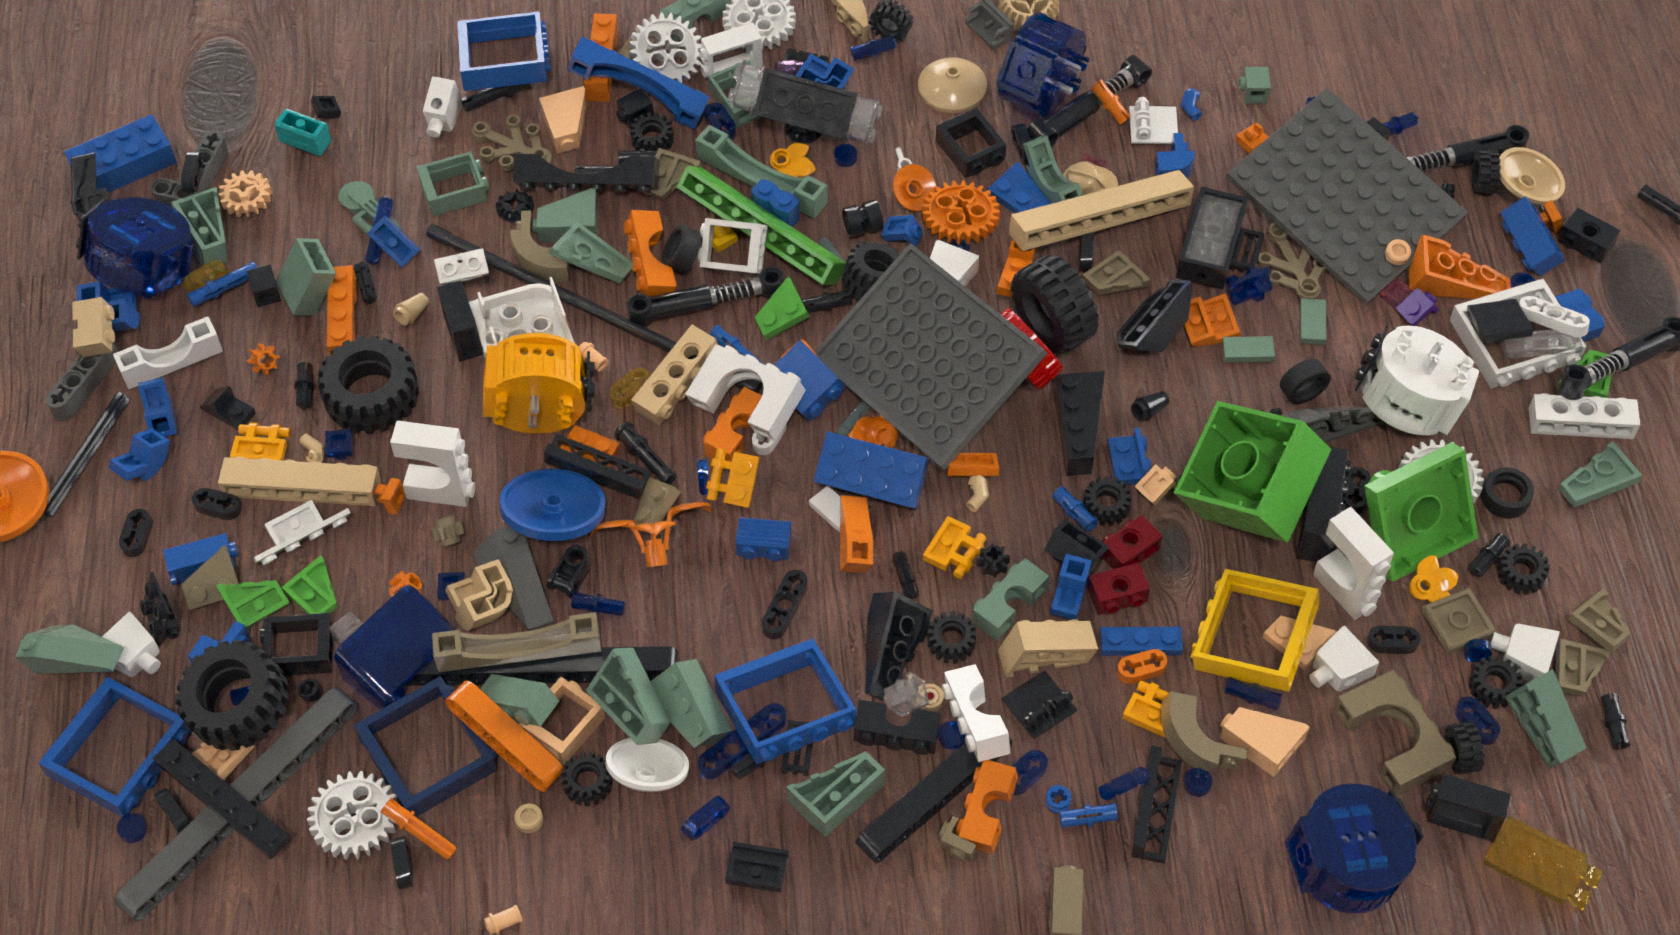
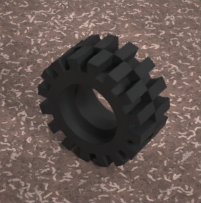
M881 0L869 18L871 30H876L874 34L876 36L880 34V39L884 40L887 38V42H892V40H894V43H898L899 40L903 41L914 22L912 21L913 15H909L911 11L909 9L905 10V5L903 4L899 6L898 1L892 3V0Z
M650 112L647 113V117H644L642 114L639 116L640 120L635 118L634 124L631 123V142L635 150H639V148H644V150H658L659 148L667 150V148L670 149L674 140L671 121L669 119L666 120V116L662 115L659 117V113L651 116ZM649 132L660 133V135L652 138L643 136Z
M1477 150L1475 152L1471 173L1473 174L1471 180L1474 193L1495 194L1498 190L1501 175L1499 174L1501 161L1498 151Z
M1105 476V480L1102 481V478L1098 477L1096 483L1092 480L1089 486L1086 487L1083 503L1085 508L1101 521V526H1105V522H1109V526H1114V521L1119 524L1122 522V518L1126 519L1129 513L1132 496L1129 487L1125 488L1126 483L1124 481L1120 484L1118 483L1119 478L1114 477V480L1111 481L1110 476ZM1101 496H1111L1117 500V504L1107 507L1098 503L1097 499Z
M1518 544L1513 545V548H1507L1497 568L1499 570L1497 576L1501 578L1500 583L1502 585L1507 583L1506 589L1511 591L1514 588L1516 589L1515 594L1518 595L1521 590L1524 595H1529L1530 590L1532 593H1535L1538 588L1541 589L1550 569V564H1547L1548 558H1542L1544 553L1541 550L1537 553L1535 552V546L1532 545L1531 549H1528L1527 544H1522L1521 548ZM1517 563L1525 564L1532 569L1533 574L1522 575L1514 569L1513 565Z
M951 611L950 616L943 612L941 619L937 615L934 618V622L931 621L928 629V648L930 647L931 654L936 653V659L939 661L944 657V663H949V659H953V664L958 663V658L962 662L965 661L966 656L970 657L975 649L976 627L974 623L971 624L969 617L964 620L963 613H960L957 617L955 616V611ZM947 631H955L961 634L962 640L956 644H949L942 640V635Z
M1488 656L1487 661L1485 658L1481 659L1475 665L1470 676L1469 688H1472L1470 693L1472 696L1478 695L1476 698L1478 703L1484 700L1485 707H1489L1490 703L1493 704V709H1498L1500 704L1502 708L1507 707L1508 701L1505 696L1522 686L1521 672L1516 673L1518 666L1515 664L1511 667L1512 661L1507 659L1506 662H1503L1502 656H1498L1496 660H1494L1493 656ZM1489 675L1500 677L1505 682L1506 687L1495 689L1487 684L1485 678Z
M1469 721L1448 725L1445 729L1446 734H1444V738L1455 752L1456 759L1452 766L1453 771H1456L1457 775L1481 771L1485 763L1483 760L1485 754L1482 752L1484 747L1483 744L1481 745L1480 741L1482 739L1478 735V729L1475 727V724Z
M581 752L578 759L573 755L571 757L572 762L566 761L564 764L565 769L562 768L561 771L565 795H568V799L571 802L575 799L576 805L579 806L581 802H584L585 807L590 806V801H594V805L599 804L598 799L601 798L604 801L607 798L606 792L610 794L612 790L611 785H613L612 776L606 768V759L603 761V757L599 754L595 757L594 752H589L588 757H585L584 752ZM591 771L598 776L596 783L588 787H582L576 782L578 775L583 772Z

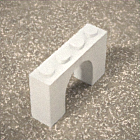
M715 344L685 395L694 406L714 414L726 392L735 383L746 379L762 382L764 386L762 398L750 416L748 423L755 433L776 442L806 391L800 382L801 379L791 372L787 374L780 372L776 366L770 363L766 365L761 364L755 357L746 354V356L740 355L737 350L726 345L724 348Z
M397 421L390 441L394 457L421 460L439 466L430 467L409 464L403 482L406 498L467 507L469 497L473 498L475 493V482L471 480L472 469L468 468V454H465V441L461 439L459 428Z
M1349 507L1330 519L1326 535L1339 549L1317 561L1313 575L1346 612L1356 620L1362 615L1364 617L1369 616L1377 608L1376 603L1381 595L1382 586L1386 582L1385 577L1391 567L1390 563L1394 552L1355 510Z

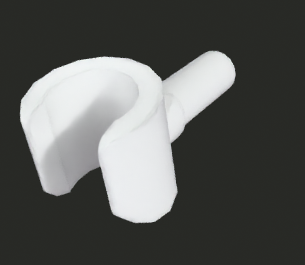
M900 147L896 148L899 159L898 171L900 168L912 164V162L904 158Z

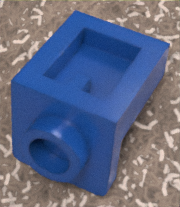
M914 215L892 216L887 218L881 236L885 241L907 240L909 244L911 243L917 248L922 237V227Z

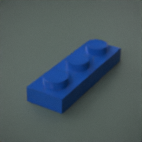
M1100 627L1101 656H1130L1151 649L1161 650L1165 655H1182L1183 652L1181 627Z

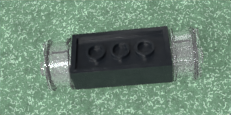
M744 59L741 66L736 65L733 79L737 80L735 89L730 88L727 102L731 103L730 110L738 108L748 111L750 116L753 113L758 116L844 139L846 143L849 140L863 143L864 148H867L868 142H874L877 129L873 128L875 119L880 120L883 106L879 105V97L873 100L861 96V92H858L857 95V93L765 68V65H762L761 68L746 64Z

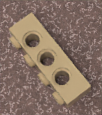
M691 325L631 399L635 411L657 425H660L664 419L667 420L678 401H682L686 397L687 390L713 347L717 344L716 338ZM692 355H697L694 359H688ZM676 374H683L679 378H673ZM661 393H667L664 397H658Z

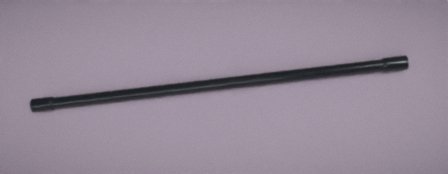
M431 224L427 229V237L463 253L482 249L435 224ZM483 249L487 265L529 285L540 283L551 287L550 281ZM554 283L560 300L667 352H670L677 343ZM692 355L688 359H694L697 355ZM746 379L735 383V385L740 389L746 387L759 394L763 383L754 379Z

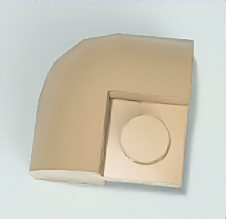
M499 559L475 567L470 578L448 585L445 591L457 612L455 619L464 630L470 631L489 624L502 616L509 607L513 589Z

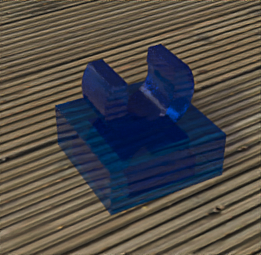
M351 429L325 431V454L327 458L336 457V460H347V456H353V434Z

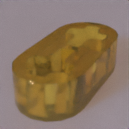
M213 260L187 275L183 280V287L190 293L206 285L205 282L209 280L214 281L228 274L229 269L221 260Z
M641 367L630 370L611 386L609 390L611 403L618 408L630 405L632 403L631 399L650 377L649 372Z

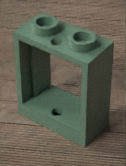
M750 59L708 76L709 92L735 129L762 117L753 114L758 95L732 105L723 92L726 89L748 81L755 92L759 94L763 78Z
M472 151L417 166L420 184L432 217L487 201L486 191L489 190V185L486 177H481L480 174L483 173L480 160L474 159ZM471 172L475 186L437 196L433 186L434 182Z

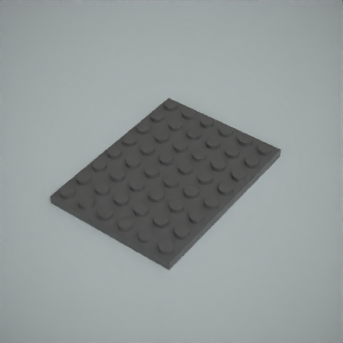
M1328 88L1323 90L1226 175V178L1366 306L1410 267L1419 239L1423 234L1442 239L1468 214L1461 205ZM1396 239L1407 242L1411 248V255L1408 261L1402 265L1391 264L1385 257L1387 245Z
M911 243L814 351L816 356L840 381L944 470L1047 355V352L1040 345Z

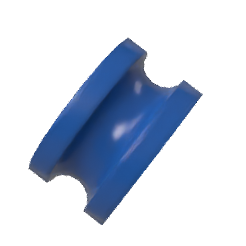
M1061 785L1049 788L1045 801L1049 811L1059 814V811L1068 810L1071 801L1070 791ZM1058 795L1063 796L1059 804L1054 803V798Z

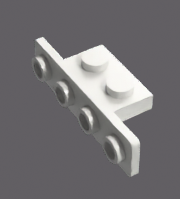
M310 500L264 524L275 546L255 556L253 561L256 565L262 562L263 566L277 559L276 554L284 550L290 553L301 547L299 542L307 538L313 541L325 534L324 529L333 526L335 529L348 522L347 517L350 516L351 512L347 508L323 521L313 501Z

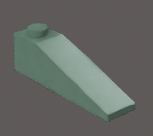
M54 625L26 634L20 642L15 658L36 674L113 672L124 647L76 625Z

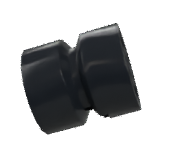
M876 199L861 203V207L855 204L842 208L844 226L850 238L863 235L865 230L871 233L884 229L882 212Z

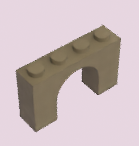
M1394 670L1338 696L1334 710L1348 730L1354 729L1374 718L1390 717L1404 723L1412 732L1415 746L1411 750L1385 762L1380 773L1381 778L1396 796L1451 770L1456 759L1454 749L1443 740L1437 725L1428 719L1419 700L1413 698L1408 691L1404 679L1398 677Z

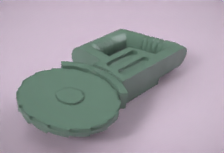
M354 181L340 189L338 194L339 202L343 207L349 209L350 213H358L352 218V221L366 235L373 227L365 220L370 219L376 225L385 215L401 230L400 225L376 201L374 191L369 184Z

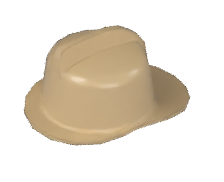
M1081 161L1073 164L1063 174L1069 181L1079 183L1083 195L1118 186L1117 178L1111 171L1093 165L1090 162Z

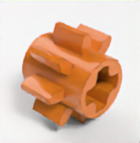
M258 343V349H249L251 356L246 362L254 365L252 368L253 372L258 373L261 369L263 374L268 375L269 369L278 368L275 364L276 359H279L280 356L272 353L275 347L269 345L265 350L264 344ZM264 355H266L267 359H264L263 363H260V359L264 358Z
M401 571L389 581V584L392 586L389 589V593L397 603L406 601L408 605H411L422 595V592L419 590L422 588V582L414 573L409 572L405 575Z

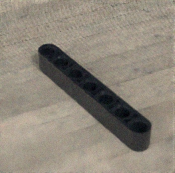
M1009 738V744L1011 747L1013 740ZM965 743L869 825L858 836L855 844L875 864L881 862L973 782L976 768H981L983 761L978 762L974 752H969ZM1002 756L989 759V761L996 762Z

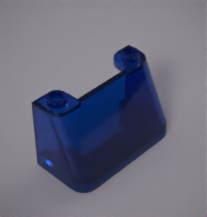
M406 585L337 648L334 660L343 681L381 710L403 698L405 695L403 686L434 658L432 633L454 631L456 629L418 590L411 585Z

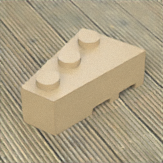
M1073 619L1058 622L1054 620L1030 622L1029 620H1023L1015 624L999 647L998 653L1005 678L1014 676L1013 671L1029 669L1030 673H1035L1039 671L1038 667L1054 664L1056 669L1088 663L1098 650V646L1090 621Z

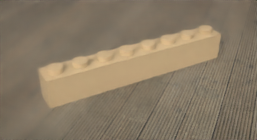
M1180 170L1011 214L1009 235L1020 249L1025 251L1190 206L1194 186Z

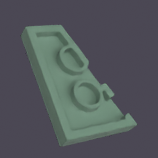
M576 222L549 252L552 256L619 284L633 271L632 261L579 222Z
M1612 441L1602 453H1597L1593 456L1590 463L1585 467H1580L1560 485L1559 491L1575 508L1640 483L1642 474Z

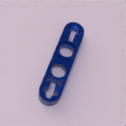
M771 703L746 720L750 728H758L761 731V734L757 737L758 742L771 738L786 725V710L782 705ZM770 714L774 716L779 714V720L774 718L770 720ZM736 729L700 755L698 769L702 777L715 779L749 754ZM728 744H736L740 748L736 754L732 755L727 754L724 749ZM709 762L712 764L715 762V768H706L705 763Z

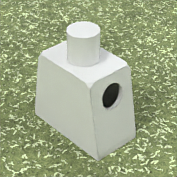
M432 76L423 108V114L428 124L426 133L431 137L438 138L441 131H452L462 109L461 97L455 80Z
M940 240L935 242L930 259L966 286L978 272L979 256Z
M130 611L102 636L124 647L115 667L116 670L129 677H134L142 669L149 674H153L159 669L161 662L155 657L159 654L160 650L153 637Z
M1515 624L1510 637L1494 632L1490 648L1505 652L1502 661L1511 660V667L1515 664L1518 666L1516 673L1521 672L1522 678L1530 682L1548 672L1559 631Z
M1344 625L1316 653L1313 662L1316 670L1309 675V678L1317 688L1328 682L1336 691H1342L1374 676L1379 661Z

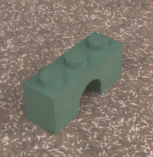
M678 0L659 10V14L662 12L664 17L668 18L669 14L672 13L673 20L681 16V23L684 24L686 21H689L687 28L691 29L694 21L701 15H704L711 23L722 18L723 11L726 10V4H729V0ZM670 35L673 41L677 42L680 40L678 35Z
M1026 558L1019 564L1015 563L1008 570L1007 576L1001 582L997 581L984 599L980 598L975 603L972 609L973 623L998 641L1011 628L1015 620V610L1007 602L1012 599H1020L1032 606L1048 590L1049 575Z

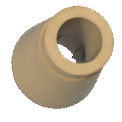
M418 293L397 304L393 311L396 321L403 326L413 324L429 304L427 296L423 293Z

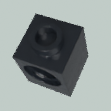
M641 88L616 100L617 118L622 124L625 123L629 129H631V123L634 124L635 118L640 120V115L643 114L644 117H647V113L651 112V116H654L653 102Z
M271 264L247 270L257 307L281 301Z

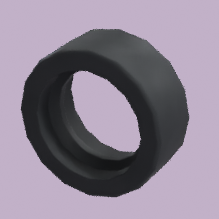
M683 224L678 225L672 231L664 246L662 263L672 267L676 272H686L694 262L701 244L700 232Z
M1311 358L1299 362L1290 368L1281 378L1280 388L1292 404H1303L1320 395L1328 387L1331 376L1318 359Z
M1510 467L1498 468L1490 472L1485 479L1481 491V499L1487 510L1498 517L1507 519L1517 518L1524 514L1534 496V486L1531 479L1520 470ZM1500 483L1510 484L1522 493V500L1513 503L1503 501L1493 493L1492 488Z

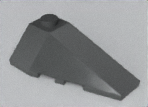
M1368 406L1304 408L1298 411L1292 410L1283 415L1284 417L1304 421L1325 443L1385 423Z
M509 526L493 531L473 551L477 567L499 559L513 589L509 608L528 631L554 624L525 536Z

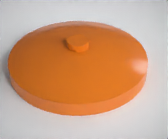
M0 451V542H4L30 529L40 519L49 501V483L42 468L32 458L13 451Z

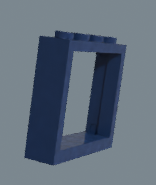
M441 676L353 725L360 742L387 785L391 786L399 804L410 812L414 811L415 817L497 771L495 759L498 756L490 746H486L479 736L454 715L481 757L411 797L374 738L373 734L442 696L445 701L455 689L451 683L446 685Z

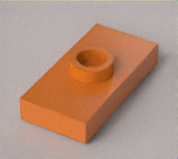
M959 453L946 468L947 476H999L997 454Z

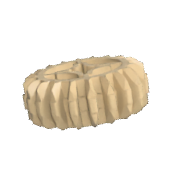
M998 0V9L1014 23V32L1020 30L1022 34L1030 32L1032 35L1034 31L1041 33L1043 29L1054 25L1059 14V1Z

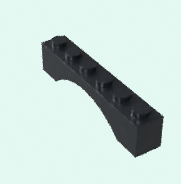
M514 153L513 182L520 186L522 190H534L535 187H543L544 190L556 191L558 187H566V190L581 191L582 187L596 188V192H603L604 188H613L615 192H627V188L636 189L637 192L649 193L651 189H658L660 161L655 156H630L622 163L608 170L581 174L559 169L548 163L538 154Z

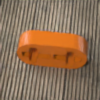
M1157 649L1126 656L1119 661L1117 677L1126 684L1158 677L1166 670L1167 656L1164 652ZM1151 659H1154L1155 662H1160L1159 667H1155L1153 663L1150 664ZM1129 666L1131 670L1134 669V674L1125 671V667Z

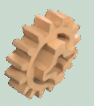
M242 170L239 176L233 173L231 174V180L224 179L225 185L219 186L220 193H218L222 208L227 209L230 215L236 212L237 217H240L242 213L250 217V212L254 211V213L259 214L258 209H266L265 202H271L270 195L272 190L268 179H263L261 173L255 176L252 170L248 174H245Z

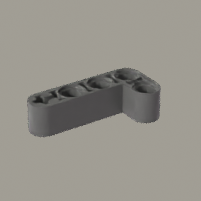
M212 130L205 133L195 152H201L203 156V170L197 192H183L181 177L178 181L160 178L151 184L153 197L160 209L172 212L171 202L210 189L229 153L221 132Z
M72 330V332H71V339H72V341H73V330ZM115 342L112 343L111 353L83 357L79 354V357L48 393L46 403L54 419L60 422L70 420L114 367L116 360L113 354L118 352Z

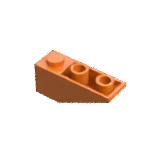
M841 495L840 572L866 573L873 565V536L866 497Z

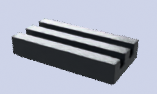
M1241 228L1230 270L1239 268V272L1244 273L1247 270L1249 274L1254 275L1265 233ZM1244 235H1248L1249 238L1242 262H1239L1237 260ZM1257 237L1258 241L1252 263L1247 264L1253 239Z
M788 720L787 731L809 722ZM813 742L807 744L804 766H799L802 747L795 751L793 765L788 764L790 751L784 753L781 774L792 772V775L803 773V776H809Z

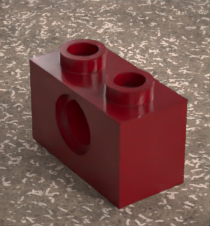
M1143 515L1135 520L1130 519L1123 525L1121 530L1115 534L1110 533L1103 539L1104 545L1109 547L1104 556V561L1112 569L1138 562L1142 563L1160 550L1163 536Z
M1139 562L1089 575L1087 590L1097 615L1105 613L1114 614L1120 609L1139 607L1148 602L1150 587ZM1119 589V590H1122V591H1124V592L1120 593V592H1116L1115 590Z

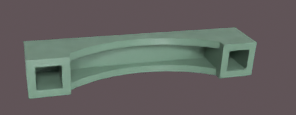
M708 125L695 140L697 159L752 187L761 179L773 182L780 190L793 194L799 200V211L813 219L828 204L826 184L809 175L805 178L794 177L760 163L740 149L729 138L727 133L711 125Z

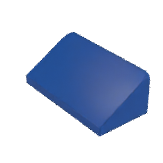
M386 215L367 233L402 268L421 250Z

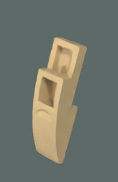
M831 0L832 4L837 6L836 17L839 22L844 23L851 33L863 43L867 42L868 21L863 0Z

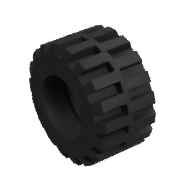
M867 241L864 244H856V247H853L849 252L842 273L844 288L848 289L850 295H854L856 299L860 300L900 254H898L895 248L892 249L889 245H883L880 242L874 241V243Z

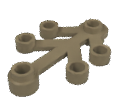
M510 115L506 119L507 128L511 130L513 140L492 131L490 126L482 121L475 123L472 128L473 139L476 142L485 143L490 140L504 146L499 149L484 146L480 149L481 160L484 162H491L494 159L500 158V167L503 171H510L514 168V159L511 156L514 153L538 154L548 163L552 161L551 152L546 148H542L539 138L541 134L540 127L537 124L532 123L526 127V135L531 139L533 149L524 145L520 131L521 121L517 115Z
M1272 223L1269 227L1268 238L1273 244L1278 245L1286 261L1273 257L1268 252H1263L1259 254L1257 264L1262 269L1274 267L1293 274L1297 280L1283 276L1280 271L1274 270L1268 275V284L1272 287L1283 285L1294 289L1300 298L1316 299L1321 291L1318 280L1327 269L1318 267L1317 265L1321 264L1315 259L1312 265V272L1307 277L1304 269L1311 255L1302 247V252L1297 259L1286 240L1288 234L1276 223Z

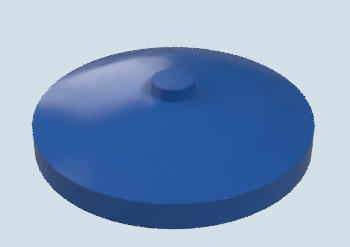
M539 469L523 473L505 485L500 495V513L509 527L524 536L546 541L569 540L591 532L601 523L605 514V496L601 488L593 480L582 474L563 469Z

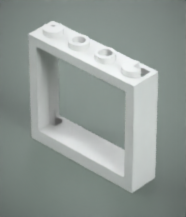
M1544 279L1454 305L1450 322L1491 389L1499 386L1505 387L1521 379L1528 380L1544 372L1551 373L1557 368L1576 364L1582 359L1586 345L1581 337H1573L1552 329L1564 349L1498 369L1471 325L1472 321L1467 314V305L1516 299L1520 303L1523 297L1534 296L1560 306ZM1549 315L1550 317L1558 318V316Z

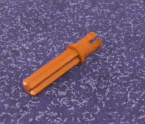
M392 798L381 809L380 813L400 826L399 829L401 831L403 829L407 830L445 859L449 860L455 853L456 846L416 818L414 811H408Z

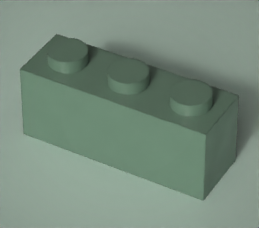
M491 674L480 688L515 722H520L523 725L541 726L559 702L545 683Z

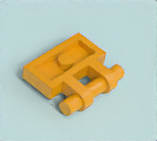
M259 423L239 425V434L246 436H235L230 458L239 456L246 459L267 458L284 461L287 442L286 439H281V437L290 438L291 428H284L277 424H272L271 426H259Z
M717 448L715 458H712L711 466H713L711 479L707 481L706 486L708 489L707 499L717 501L718 491L726 492L724 503L750 508L761 457L734 452L732 462L726 461L727 450ZM723 468L730 469L727 484L720 483Z
M947 516L924 552L923 561L944 571L947 570L950 564L956 566L953 575L958 579H962L964 574L968 573L972 568V561L975 556L980 555V549L984 548L983 544L987 538L982 533H978L975 539L968 536L971 531L970 526ZM961 546L968 549L964 556L958 554Z
M1140 680L1137 690L1144 693L1145 696L1134 692L1123 713L1122 719L1166 738L1161 721L1162 704L1153 700L1156 698L1162 701L1169 692L1160 689L1158 684L1153 682L1149 684Z

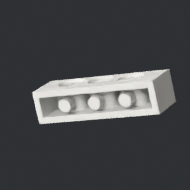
M1543 393L1534 394L1528 408L1531 434L1634 439L1640 427L1638 402L1634 399L1593 396L1583 397L1579 400H1570L1561 395Z

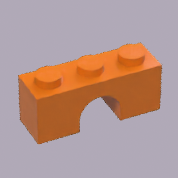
M744 387L739 394L733 396L729 408L726 412H722L719 415L715 427L712 431H707L703 438L705 456L711 459L715 458L717 448L727 450L725 460L732 462L734 452L742 453L744 451L743 436L736 433L735 430L741 427L751 428L748 420L761 400L762 395Z
M985 760L982 762L981 768L977 767L973 777L975 787L973 793H968L965 801L966 815L964 819L961 818L959 820L956 835L975 844L977 850L991 854L995 852L1002 827L999 819L987 816L984 811L986 806L994 800L1011 802L1018 780L1016 767Z

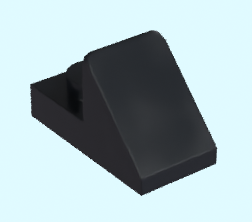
M230 386L217 388L200 406L201 410L237 430L240 424L246 425L256 414L253 407L234 397Z

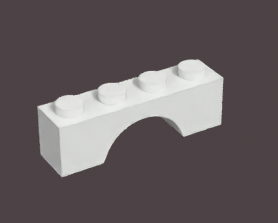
M205 317L185 325L181 336L166 347L151 350L134 345L114 353L113 356L129 390L138 386L140 382L159 378L223 352V349L209 317Z
M976 664L944 672L945 684H942L945 700L950 699L951 713L953 717H958L957 722L961 735L966 734L965 740L968 751L974 752L978 762L1010 754L1009 733L1001 716L987 715L976 710L979 705L986 702L984 681Z

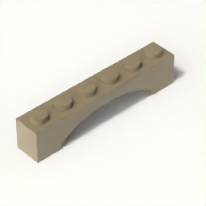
M596 612L571 615L569 619L555 625L520 633L481 635L462 633L460 630L432 633L434 660L438 672L601 652Z

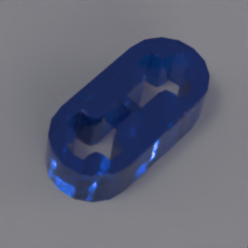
M720 103L708 104L704 110L706 123L727 133L729 138L733 140L736 137V124L725 107Z
M1462 698L1455 710V716L1459 722L1470 721L1474 723L1478 729V735L1481 736V744H1493L1500 733L1498 722L1476 698ZM1464 708H1472L1474 710L1473 714L1471 712L1465 713L1463 711ZM1482 728L1485 730H1492L1491 734H1489L1488 732L1483 734L1481 732Z
M1030 750L1012 765V767H1016L1018 778L1023 775L1021 784L1016 783L1013 795L1017 796L1025 793L1046 773L1048 759L1045 753L1040 750ZM1031 761H1040V767L1035 765L1030 770H1028L1030 768Z
M721 796L714 797L683 823L681 831L690 841L698 839L727 815L730 805Z

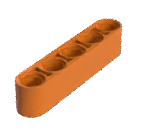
M465 680L445 700L447 707L454 715L537 790L541 792L547 791L561 776L562 764L472 682Z

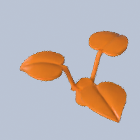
M705 502L677 505L669 509L667 521H658L652 524L645 523L635 526L636 520L603 522L590 532V537L602 528L618 526L630 528L641 547V553H645L647 567L667 565L666 550L669 549L670 527L676 525V522L672 521V517L683 510L691 508L711 512V506ZM665 529L662 543V539H656V536ZM638 530L650 533L651 540L646 541V546Z

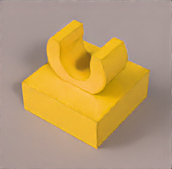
M714 226L712 247L718 253L738 242L737 234L731 227Z

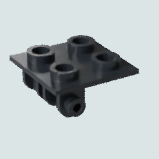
M150 572L148 583L145 584L144 599L141 600L140 607L142 614L148 618L151 636H155L158 646H161L163 638H177L180 628L174 613H172V608L166 594L161 592L154 572Z
M1045 670L1001 698L1033 739L1078 711L1071 702L1073 700L1071 692L1069 690L1062 691Z

